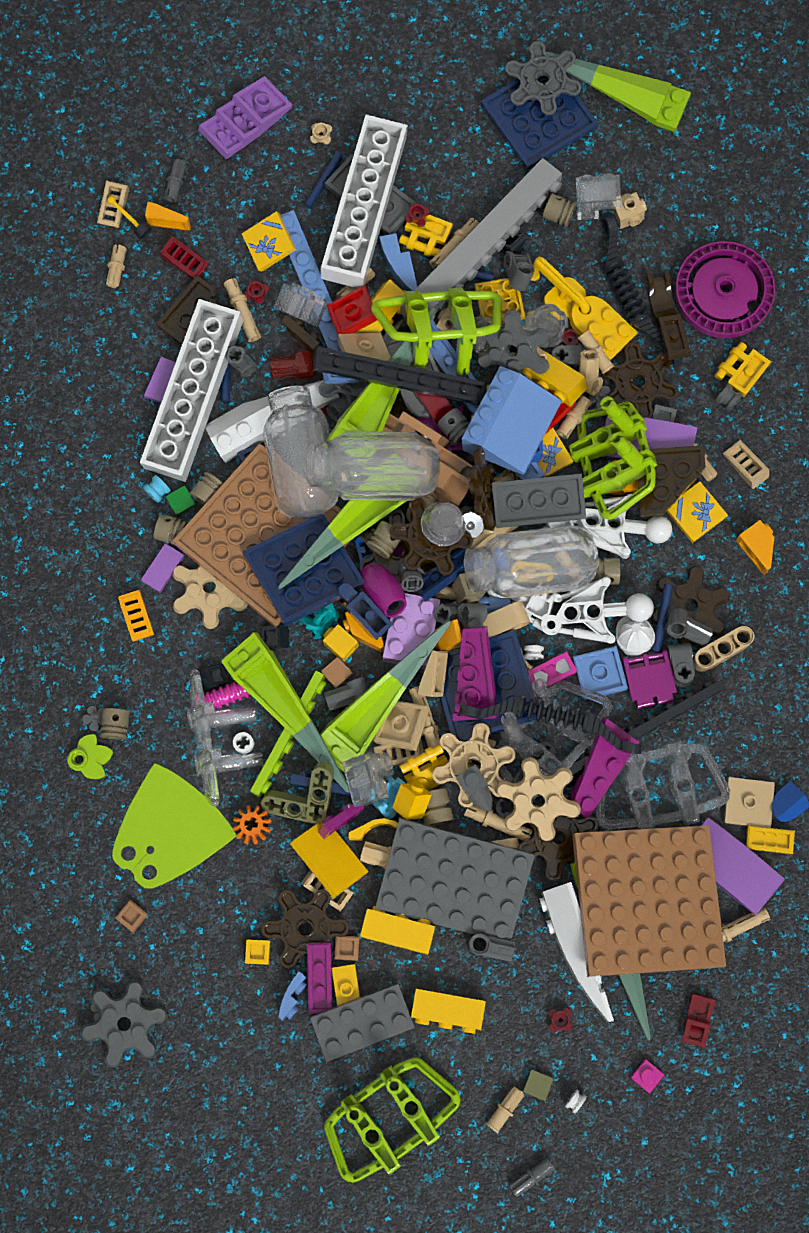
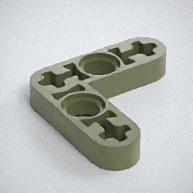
M319 762L315 765L311 774L308 798L275 790L268 791L261 802L263 810L267 811V813L312 824H321L329 810L334 777L333 767L326 762ZM320 771H324V774L326 775L323 782L320 781ZM321 789L325 792L326 796L318 797L315 795L314 790ZM270 799L274 800L275 805L271 804ZM295 803L299 805L300 811L291 810L289 804ZM316 805H320V807H319V814H320V815H316V814H315V811H314V810H315Z

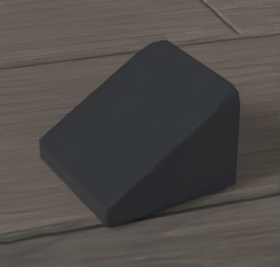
M279 624L276 628L273 625L261 627V638L269 649L289 648V627H285L282 624Z
M223 663L205 666L198 671V677L204 692L230 684Z

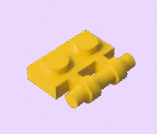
M431 215L426 217V224L423 227H419L415 223H406L405 231L411 233L410 238L402 235L399 243L406 245L407 249H416L424 252V255L428 257H435L440 252V249L435 248L436 243L445 246L453 228L452 223ZM418 236L428 239V244L417 241Z
M740 342L737 347H733L729 352L730 356L727 360L721 362L714 376L720 381L725 375L731 377L727 385L730 384L733 390L740 392L745 397L770 365L771 361L754 349L747 355L744 353L747 348L746 344ZM736 361L742 362L738 370L732 367Z
M440 744L433 748L431 746L428 747L424 753L415 758L410 757L406 759L407 762L399 766L403 774L410 770L412 771L404 776L407 783L419 782L424 785L427 791L440 785L432 777L435 768L445 766L448 763L445 755L439 758L436 757L444 752ZM428 760L430 761L428 764L418 768L419 765L427 762Z

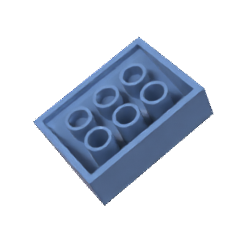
M500 366L462 437L463 451L474 455L475 449L483 447L485 460L524 475L561 404V400L522 374Z

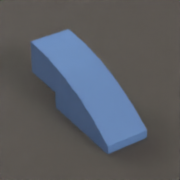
M396 233L380 236V248L389 271L403 290L414 291L417 288L410 252H400Z

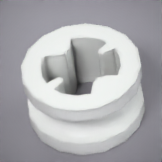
M538 645L524 646V651H526L524 658L526 660L544 659V655L541 654L544 647Z
M241 732L234 737L233 746L237 752L247 754L253 749L254 740L248 733ZM242 737H246L247 742L250 741L249 745H245V749H240V745L237 746V742L242 741Z
M576 1089L565 1107L567 1109L572 1108V1112L575 1114L587 1096L580 1095L579 1090Z

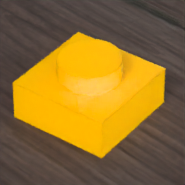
M246 940L245 963L269 965L270 941Z

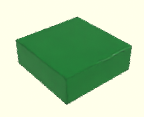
M185 486L165 496L177 517L196 506Z

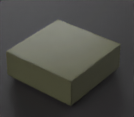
M531 1069L523 1092L546 1101L554 1078Z

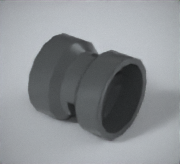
M402 562L398 567L402 588L407 592L421 589L424 584L421 567L419 566L417 570L411 571Z

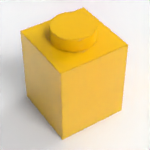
M339 624L335 628L330 627L323 635L325 638L323 640L324 645L339 657L342 662H345L359 647L358 641Z
M419 782L401 784L392 808L406 820L423 818L432 794Z

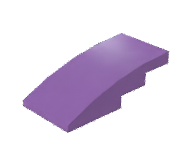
M264 76L234 94L232 101L217 109L215 116L200 124L198 130L227 159L276 123L292 108V104Z
M608 415L605 427L610 424H613L612 421L608 418ZM643 417L647 427L645 435L649 449L694 446L697 427ZM635 439L631 443L637 450H640L638 439ZM617 452L612 455L602 456L615 460L622 459Z
M707 818L701 826H709L716 884L722 891L754 915H757L785 879L739 840L710 818Z

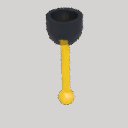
M108 197L107 202L110 205H114L134 224L133 232L140 240L151 231L152 227L146 221H136L116 202L115 197Z

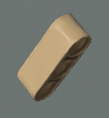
M517 601L487 614L483 625L488 627L489 638L522 628L530 623V619L523 601Z
M741 626L701 648L693 657L695 670L699 672L708 671L745 650L754 640L753 631L747 626ZM737 634H744L747 637V642L741 643L737 639ZM718 645H725L728 648V653H720ZM698 656H706L709 660V664H701L698 660Z

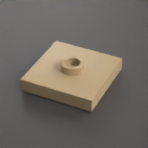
M381 333L338 334L337 341L342 352L384 361L390 359V354Z
M397 701L376 733L373 741L376 744L416 751L430 708L425 705Z
M728 777L724 823L771 828L775 783Z

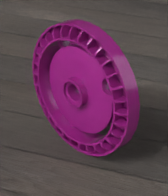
M713 242L692 252L681 265L675 283V299L682 316L696 330L716 338L739 337L756 329L768 315L775 297V281L766 261L753 249L735 242ZM718 258L704 264L696 273L694 281L688 282L690 274L698 265L707 260ZM754 272L759 280L762 296L760 306L751 314L747 303L749 301H756L758 295V284L753 274ZM726 287L730 292H723L720 288ZM688 290H692L693 295H689ZM693 302H696L697 306L706 315L718 320H732L733 322L726 323L712 320L704 316L701 312H699L698 309L694 306ZM744 315L745 319L740 320V317Z

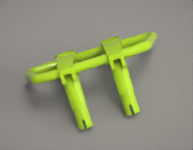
M461 286L459 288L447 287V291L420 293L418 290H404V296L375 301L371 306V311L393 340L413 342L414 367L427 369L429 348L432 347V340L457 338L456 373L463 376V369H465V375L470 373V359L472 358L473 344H476V337L486 336L499 331L501 326L502 298L499 294L492 291H464ZM447 300L451 322L455 330L431 331L426 301ZM471 300L493 301L492 325L476 328ZM405 305L407 325L412 333L396 331L381 308Z
M608 396L601 400V408L588 410L584 413L582 422L577 424L578 441L569 445L572 459L582 464L585 476L582 478L584 498L593 497L601 517L614 519L654 489L656 479L655 467L657 463L655 455L649 449L645 435L647 427L644 418L632 403L623 402L616 404L613 398ZM608 415L613 424L601 427L587 436L586 421L591 418ZM635 439H638L640 452L631 443ZM616 452L622 458L608 463L595 472L592 471L590 463L592 459L612 455ZM646 475V485L612 510H607L601 496L602 494L623 490L629 484Z
M415 1057L400 1062L394 1067L390 1065L379 1073V1078L355 1095L352 1093L343 1099L341 1105L326 1120L324 1130L339 1174L345 1181L358 1182L382 1168L390 1175L401 1167L398 1161L399 1158L423 1141L429 1146L440 1138L436 1129L457 1110L461 1100L460 1094L455 1087L422 1059ZM417 1067L451 1097V1102L430 1121L420 1100L414 1096L399 1076L402 1072ZM385 1084L388 1092L392 1094L400 1107L402 1115L408 1119L418 1132L394 1151L384 1137L382 1129L376 1125L360 1104V1102ZM409 1101H414L418 1105V1111L413 1115L408 1114L404 1108L405 1104ZM345 1113L347 1120L353 1123L361 1136L363 1144L369 1148L377 1159L356 1172L348 1170L334 1130V1125ZM376 1130L379 1133V1140L375 1143L369 1142L366 1139L367 1131Z

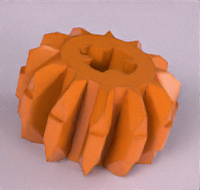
M248 805L246 806V814L241 809L238 811L242 816L241 819L233 818L234 822L240 824L234 826L233 831H240L236 836L238 839L245 836V844H248L252 838L253 843L256 845L258 844V836L263 841L266 840L265 835L262 833L263 831L271 832V829L265 827V825L271 824L272 821L271 819H264L268 815L267 811L259 814L260 807L256 806L254 812H252L251 806ZM253 819L256 820L257 828L254 827L249 831L248 829L250 828L246 826L247 823H251Z

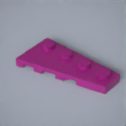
M487 626L463 629L460 668L457 676L458 686L455 694L456 704L452 721L476 720V718L460 715V705L476 707L482 710L497 705ZM499 715L492 716V717H489V718H484V719L497 718Z
M602 717L601 722L620 741L639 744L636 739L609 719ZM599 734L594 737L592 742L594 745L590 756L586 757L584 762L585 769L582 776L578 777L570 797L571 801H576L580 805V814L587 819L631 756L630 753L617 750Z

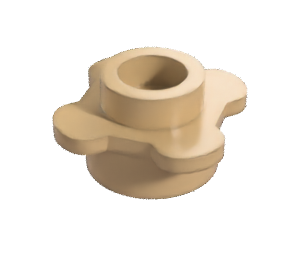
M315 123L312 125L313 134L310 137L311 142L314 144L317 142L329 144L331 142V125L325 123Z

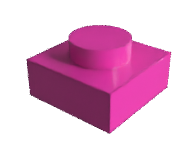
M645 1059L630 1078L650 1094L664 1074Z

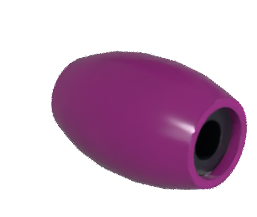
M377 563L365 566L360 571L364 579L361 590L386 617L392 618L401 614L406 608L407 602L400 582L388 569Z

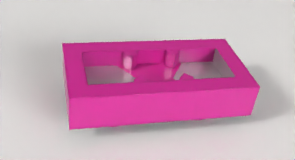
M565 652L528 672L536 693L576 674L577 670L568 653Z

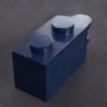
M344 582L336 586L337 594L345 601L341 604L342 607L371 638L379 639L393 625L362 590L357 589L355 591L350 584Z

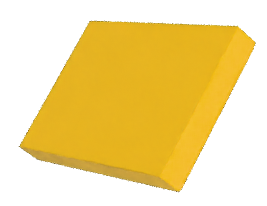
M317 823L293 840L290 845L330 895L335 898L369 871L336 831L323 839L318 833L323 824Z

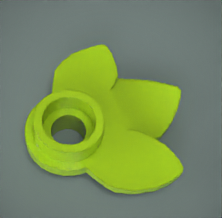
M95 734L86 735L79 740L77 748L69 753L67 758L68 765L75 771H82L84 776L89 779H101L106 776L102 765L110 760L113 751L106 746L97 745ZM78 756L83 757V762L80 764L76 763Z

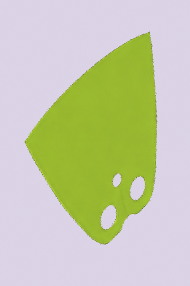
M154 763L126 812L114 843L112 857L115 863L122 869H129L133 872L136 882L142 887L149 889L163 885L193 869L228 844L237 835L221 812L201 792L174 772ZM126 846L133 847L136 852L134 859L130 861L124 860L121 856V851ZM147 847H154V853L148 854L146 852ZM147 865H153L157 870V875L151 880L145 879L142 874L143 868Z

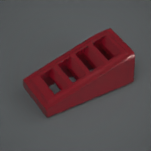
M174 237L169 239L160 252L161 258L192 279H195L197 275L201 277L209 266L207 261ZM181 253H183L184 255L178 261L177 258ZM190 257L191 261L188 263L187 266H185L184 264ZM196 262H198L199 265L195 271H191Z

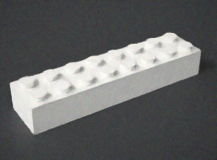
M365 115L322 262L321 279L355 288L365 285L406 141L407 125Z
M201 299L198 300L140 460V464L144 469L186 482L228 365V360L226 359L228 349L235 345L243 323L241 312Z

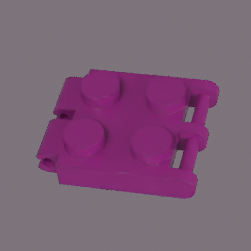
M667 649L662 650L661 653L651 655L644 653L641 657L622 658L631 702H636L637 709L653 706V698H656L657 705L674 701L673 694H676L677 691ZM663 657V659L649 662V659ZM643 661L640 664L629 665V663Z

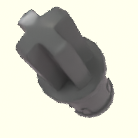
M176 159L173 163L171 174L167 177L168 183L163 197L166 201L177 202L180 186L183 185L182 177L186 166L184 160Z
M546 1157L529 1170L527 1168L525 1174L510 1184V1189L516 1196H520L536 1184L538 1186V1182L551 1172H554L555 1168Z

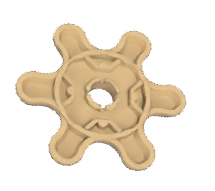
M183 565L175 567L172 576L176 581L183 583L186 588L184 595L177 598L173 603V609L176 613L184 614L190 609H199L203 615V625L207 629H214L219 624L218 613L222 608L230 607L235 611H243L247 607L244 601L201 566L197 569H188ZM214 582L216 588L213 592L207 593L203 590L204 584Z
M484 723L474 726L472 737L468 741H459L451 733H446L440 738V746L449 753L450 760L445 766L435 768L432 777L439 784H444L448 781L456 782L460 787L458 801L463 807H471L473 803L456 780V776L468 770L467 763L470 760H477L480 763L479 771L488 783L489 790L496 797H500L497 794L496 787L503 780L499 777L498 770L502 765L513 762L516 756L514 749L505 746L500 749L490 747L488 744L490 730Z
M528 757L521 764L524 776L519 783H511L504 780L499 782L496 787L497 794L500 797L508 798L514 804L513 812L505 818L504 823L510 831H517L523 824L532 823L537 827L539 838L543 841H550L555 836L553 821L556 817L564 815L569 818H575L581 811L580 805L576 801L568 800L563 795L564 787L572 780V772L570 769L562 767L553 775L546 776L540 772L538 761L535 758ZM540 794L545 798V802L543 805L537 806L533 804L532 797Z

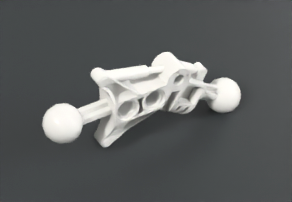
M632 494L603 499L606 507H609L607 510H612ZM595 502L585 503L587 519L545 523V527L529 535L522 532L513 533L508 537L505 549L511 558L523 560L531 555L534 546L549 539H552L559 549H563V543L569 546L570 540L576 543L582 539L590 542L589 544L627 559L631 551L625 542L624 532L643 534L649 541L658 544L667 541L671 537L672 525L663 516H653L647 522L625 519L626 511L614 519H605L601 517L598 509H596ZM593 519L597 524L589 525L586 520ZM614 521L618 523L619 527L612 528L608 523ZM573 523H577L580 530L575 531Z
M503 571L491 573L485 582L487 593L493 598L508 597L515 602L523 601L530 623L533 624L532 626L548 635L563 633L573 635L576 638L614 643L616 638L608 630L605 617L628 616L635 622H643L651 617L654 610L653 602L649 596L640 593L630 596L626 602L604 604L605 591L611 583L608 577L571 589L570 592L559 595L557 592L550 595V588L545 592L542 591L543 584L531 595L514 586L511 576ZM572 597L562 604L556 616L551 615L554 602L560 603L564 599ZM591 605H597L600 608V614L596 618H591L588 615L587 611ZM568 607H574L577 610V616L573 620H569L565 616V611ZM550 621L555 622L554 629H549L548 623ZM584 623L593 631L574 628V630L564 629L562 625Z

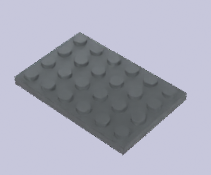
M399 817L375 908L399 915L404 914L406 917L417 920L423 918L430 920L432 924L474 935L483 934L511 941L535 854Z

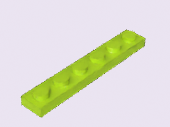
M315 671L300 699L308 714L312 712L316 704L313 701L317 693L321 694L326 686L324 674ZM285 728L250 790L252 794L258 797L269 791L272 782H270L274 773L278 774L283 765L281 759L284 753L289 754L293 747V735Z

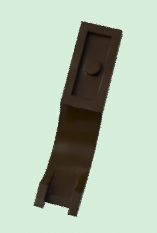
M668 269L664 270V276L652 278L651 272H648L646 277L650 304L654 318L659 324L667 358L671 360L689 357L691 351L681 315L676 313L672 300Z

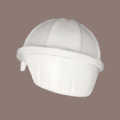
M625 616L617 624L616 640L627 656L639 657L650 650L655 642V633L647 620L635 622L628 616Z

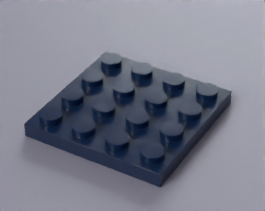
M540 76L537 80L545 85L549 78L547 76ZM519 79L481 100L482 108L526 170L534 167L542 158L546 160L598 128V122L578 95L560 94L555 99L557 110L550 116L545 115L541 111V104L537 100H528L521 106L514 105L511 101V94L520 87Z
M322 512L243 551L245 560L285 627L341 599L336 592V586L339 583H348L355 591L361 589L364 583V579L342 546L283 588L278 589L279 584L328 527L329 522Z
M514 630L489 638L497 704L524 695L526 696V703L529 704L533 697L535 698V705L538 706L517 631ZM461 647L448 651L444 692L441 700L450 732L459 741L465 742L470 740L474 726L479 723L486 724L489 727L490 734L536 720L535 714H533L530 720H527V713L524 712L521 718H517V715L504 713L497 718L452 721L456 704L455 694L458 686L457 676L460 668Z

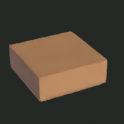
M339 657L335 658L321 671L336 689L353 675Z
M129 900L115 918L134 933L149 914L132 900Z
M336 936L335 959L358 961L360 937Z

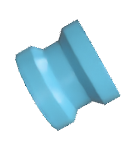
M156 475L152 478L150 484H145L142 487L157 503L161 501V497L164 494H168L171 491Z

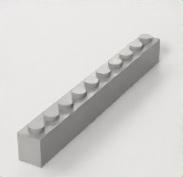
M542 158L414 291L418 290L420 293L447 291V287L459 288L461 286L463 288L467 280L471 281L474 279L482 265L486 266L490 262L491 255L496 250L499 252L505 246L506 240L510 236L514 237L517 234L520 225L524 221L527 223L534 215V211L538 207L542 208L545 205L548 196L551 193L555 194L560 189L562 173ZM447 300L426 301L428 312L431 309H435L430 323L434 320L435 314L439 310L442 311L447 307ZM401 305L400 314L407 319L405 305Z

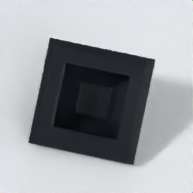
M517 233L514 237L510 236L501 250L521 253L527 238L526 235Z

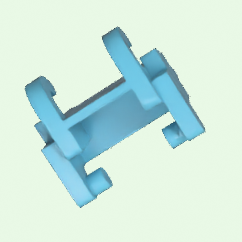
M389 776L386 778L388 782L376 793L374 791L370 793V796L374 799L372 801L373 805L386 819H391L396 815L397 812L392 807L400 785L406 784L399 777L395 780Z

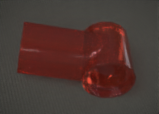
M302 351L289 357L271 358L272 378L295 376L299 379H307L313 377L315 372L313 371L312 352Z

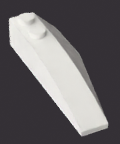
M324 380L243 403L206 424L205 428L219 455L227 463L238 457V452L264 442L339 399V395L333 394L328 398L322 397L318 391L319 385L324 382Z
M566 883L542 892V898H539L542 911H547L549 920L546 921L549 933L555 935L568 967L589 1001L606 1022L613 1021L605 991L600 986L602 984L601 977H587L581 913L572 883Z

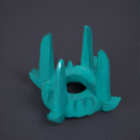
M333 603L317 610L318 614L314 613L315 617L313 619L309 616L300 619L306 625V628L315 634L314 639L322 638L334 620H338L339 612L334 608Z

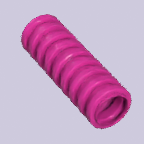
M233 681L232 685L226 684V687L223 688L221 686L219 690L213 689V692L209 693L208 691L204 696L200 694L199 701L203 711L207 714L211 709L215 711L217 707L220 709L224 704L228 706L229 702L235 703L237 699L241 701L242 697L248 698L250 694L240 684Z

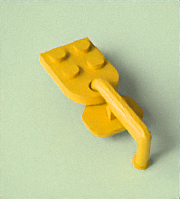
M543 257L535 259L532 264L535 272L531 281L539 279L540 271L555 285L544 297L546 308L557 318H569L573 330L579 336L590 330L597 343L604 347L603 351L611 361L638 332L603 299L595 296H586L585 289L575 279L570 277L564 278Z

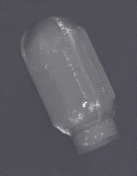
M289 386L277 389L268 395L271 415L267 418L263 429L277 508L282 514L291 518L305 519L323 515L336 504L339 497V482L332 444L327 441L330 433L326 417L317 406L312 405L310 389L308 387Z
M345 431L343 435L335 437L328 443H310L306 453V478L310 487H330L334 493L344 500L412 501L415 498L423 497L433 492L438 485L440 476L439 451L430 440L419 436L415 432Z
M563 526L498 534L486 546L468 548L464 555V570L470 591L480 592L489 590L493 595L501 598H517L579 590L594 579L599 566L598 550L592 534L581 526Z

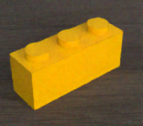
M389 279L383 283L371 299L374 303L379 299L404 296V291ZM401 305L381 308L391 324L394 322L392 317L395 313L400 314ZM376 321L355 333H380L384 328L379 321Z
M547 352L545 353L547 355L546 360L549 362V369L546 373L538 374L528 368L522 369L521 374L559 398L561 403H565L570 407L587 390L584 375Z
M373 906L372 910L367 909L360 937L428 955L435 926L431 925L430 920L421 918L416 922L409 920V917H406L404 914H395L393 916Z
M416 989L411 1017L416 1018L415 1023L429 1025V1021L439 1022L438 1027L452 1030L453 1025L462 1026V1032L475 1034L476 1029L481 1030L486 1001Z

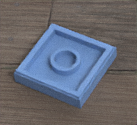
M617 646L572 657L584 701L628 690Z

